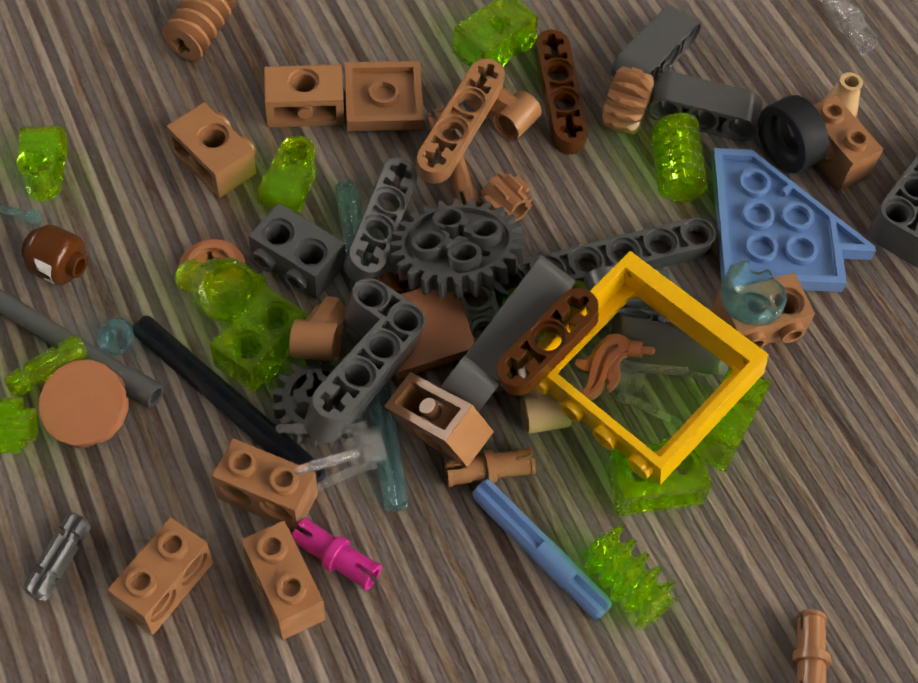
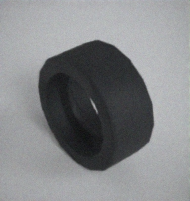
M789 95L766 106L760 112L757 121L760 142L768 158L777 168L786 173H798L825 158L829 148L828 132L823 118L809 100L799 95ZM788 125L791 127L793 133L795 134L798 145L792 138Z

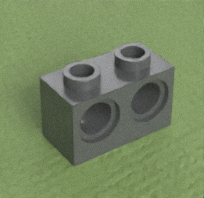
M280 203L248 235L251 259L260 269L266 272H274L284 278L286 283L295 291L306 292L316 299L344 268L343 264L346 257L345 242ZM311 262L317 263L314 265H307V263Z

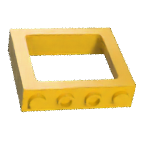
M629 251L590 290L598 300L599 319L596 326L534 390L541 395L550 394L559 402V408L569 419L576 423L581 420L593 430V436L603 447L610 451L615 448L628 458L627 464L637 475L644 479L650 476L661 485L765 373L769 354L633 252ZM633 298H639L728 365L732 371L726 380L667 443L655 452L559 375L562 368ZM585 305L579 309L575 307L571 309V317L564 325L568 332L569 321L576 314L587 315ZM549 332L537 346L542 350L551 351L556 349L562 340L557 334ZM529 352L528 360L530 361L533 357Z

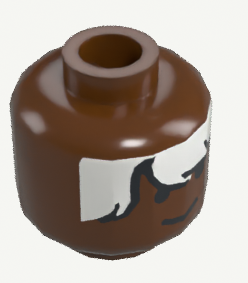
M47 224L39 229L32 230L22 244L21 254L24 259L25 268L31 274L55 285H65L72 281L73 278L80 277L88 264V258L85 255V243L81 237L56 225Z

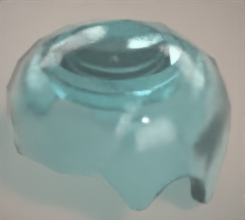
M741 261L731 265L721 287V299L725 311L730 317L748 325L763 326L774 322L780 318L787 302L784 286L772 277L771 271L766 269L763 272H754L750 269L749 261Z

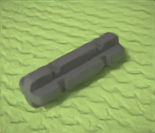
M75 513L66 515L59 526L62 530L61 533H55L37 562L38 571L31 572L24 584L23 589L29 596L40 601L49 599L56 587L53 584L54 580L61 579L79 549L76 545L77 542H83L90 530L91 525L86 518Z

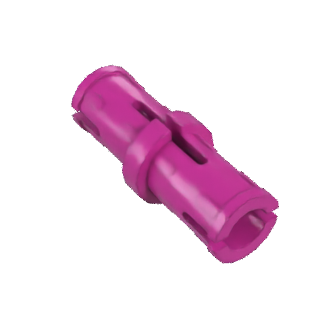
M307 517L298 523L311 538L295 528L292 537L296 545L322 561L321 565L330 572L337 570L360 585L365 591L374 585V581L370 580L371 577L361 570L378 579L382 571L380 563L374 562L352 548L350 540L340 535L336 538Z

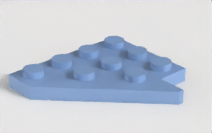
M714 148L711 156L722 287H737L795 273L803 290L843 292L847 284L844 259L871 260L876 252L875 246L755 151Z

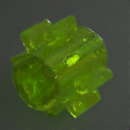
M23 397L1 398L0 454L22 453V448H27V442H34L37 439L39 427L37 411L35 408L23 407Z

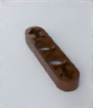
M546 30L537 37L535 59L551 139L554 147L559 152L576 154L582 151L586 145L588 124L570 42L563 32ZM550 46L553 47L554 51H557L556 58H551ZM561 72L567 76V79L555 81L548 74ZM565 100L570 102L573 108L561 110L554 103ZM571 123V135L575 138H569L568 133H565L566 124Z

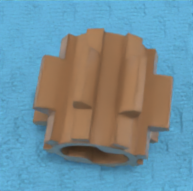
M498 173L481 190L482 196L480 198L484 203L491 202V211L503 207L505 208V216L514 215L515 222L525 216L526 212L532 207L531 201H533L532 197L528 194L531 187L519 175L514 178L511 174Z

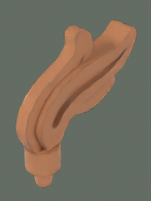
M618 333L607 335L598 342L588 358L576 359L577 369L585 374L590 373L587 386L581 393L589 400H594L602 394L605 388L608 393L612 392L618 385L621 377V361L627 357L642 358L643 354L653 355L655 348L644 346V341L630 340Z

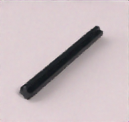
M145 315L135 322L132 327L135 337L266 452L316 472L317 486L323 481L326 476V470L323 465L151 316Z

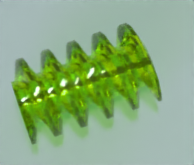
M675 113L661 118L651 131L658 191L663 197L676 202H688L697 199L707 189V181L705 180L706 169L703 167V148L700 143L699 120L689 113Z
M618 525L600 536L585 551L581 560L588 559L584 570L589 575L601 572L597 584L602 589L614 585L610 592L612 601L616 603L627 599L622 610L626 616H632L640 612L635 626L641 631L647 629L661 618L677 602L679 596L675 598L670 596L675 585L673 579L660 585L658 584L657 579L663 570L659 565L647 571L645 570L644 566L650 556L647 552L635 557L631 555L637 543L634 538L622 544L618 541L625 529L622 525Z

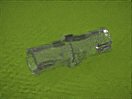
M821 0V4L836 21L835 26L838 31L845 33L860 54L869 53L879 44V37L864 20V13L860 8L854 7L849 0Z

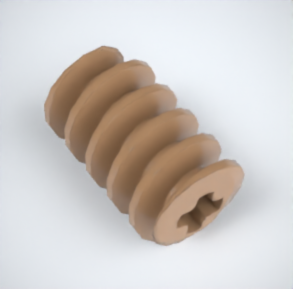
M236 0L181 1L177 10L172 13L162 29L166 44L180 58L190 62L200 61L203 52L209 48L210 41L216 38L217 31H220L223 28L224 21L230 18L231 9L236 7Z

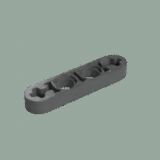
M391 158L384 164L344 259L343 267L345 273L355 282L365 278L376 279L390 252V242L394 241L392 233L393 231H398L399 222L402 220L417 181L416 169L404 159ZM395 175L400 177V184L397 188L391 186ZM385 199L390 201L396 210L388 211L383 209L379 205L378 200ZM375 227L384 234L385 239H374L368 234L366 228ZM365 251L372 253L367 266L361 264V257Z

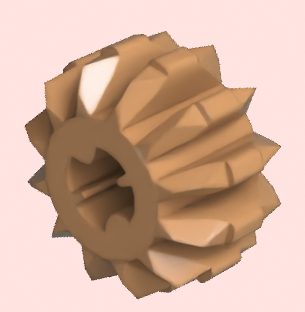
M622 66L617 70L602 114L604 126L613 128V131L634 134L639 130L654 86L652 75L634 67L631 69Z

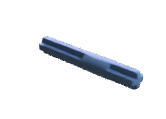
M484 480L472 492L474 501L592 619L598 620L609 611L612 606L611 599L491 480Z

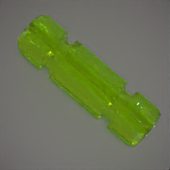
M71 335L59 342V348L55 349L53 346L23 365V370H20L18 367L6 374L4 382L8 390L13 395L22 396L34 388V383L40 385L47 381L58 368L71 361L82 360L88 354L83 341L79 337Z

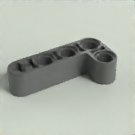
M918 155L883 200L869 227V235L875 243L918 267Z
M541 255L440 388L472 404L479 412L500 384L497 364L501 356L565 292L572 288L576 280Z
M372 278L361 279L352 288L344 312V320L346 325L361 336L362 339L322 382L312 396L305 417L304 427L307 434L318 442H334L345 433L413 354L426 324V317L418 306L379 280Z

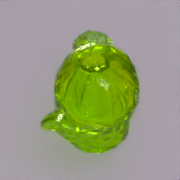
M215 257L204 263H200L195 259L187 260L178 266L175 273V283L179 289L191 293L194 304L205 316L229 324L230 332L234 336L238 335L262 311L268 299L269 287L266 278L235 258Z

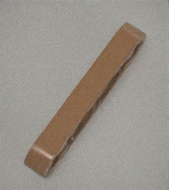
M480 59L470 67L418 151L417 174L423 181L439 184L446 181L453 173L502 91L504 68L499 62L492 59ZM487 75L493 77L486 80L483 85V91L479 89L480 79H485ZM471 100L478 103L480 108L474 112H467L462 110L459 105L464 101ZM454 128L461 131L463 136L458 140L451 141L445 139L442 133L444 130ZM439 150L442 151L441 164L437 163L434 167H429L428 163H434L439 155Z

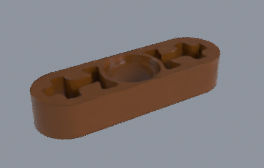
M574 288L565 292L501 356L497 364V373L500 385L507 393L525 395L531 392L596 326L599 319L598 300L592 292L583 288ZM585 305L587 315L576 314L569 321L568 332L564 325L571 317L570 307L573 306L579 309ZM552 332L557 334L562 341L556 349L545 351L536 345L537 338L543 333ZM526 350H529L530 354L533 357L530 361L528 360V353ZM527 363L525 367L527 376L522 378L517 375L511 379L510 368L513 366L519 370Z

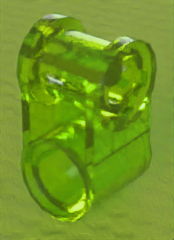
M62 125L20 128L16 165L21 176L26 178L25 190L27 194L36 201L51 200L61 192L64 164L68 155L67 135Z
M293 136L284 140L270 169L265 173L260 183L257 195L259 204L274 209L280 203L299 215L304 206L307 193L317 174L316 165L313 162L316 150L311 140L302 136Z

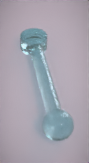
M0 204V213L24 218L31 225L38 224L42 219V215L37 209L25 211Z

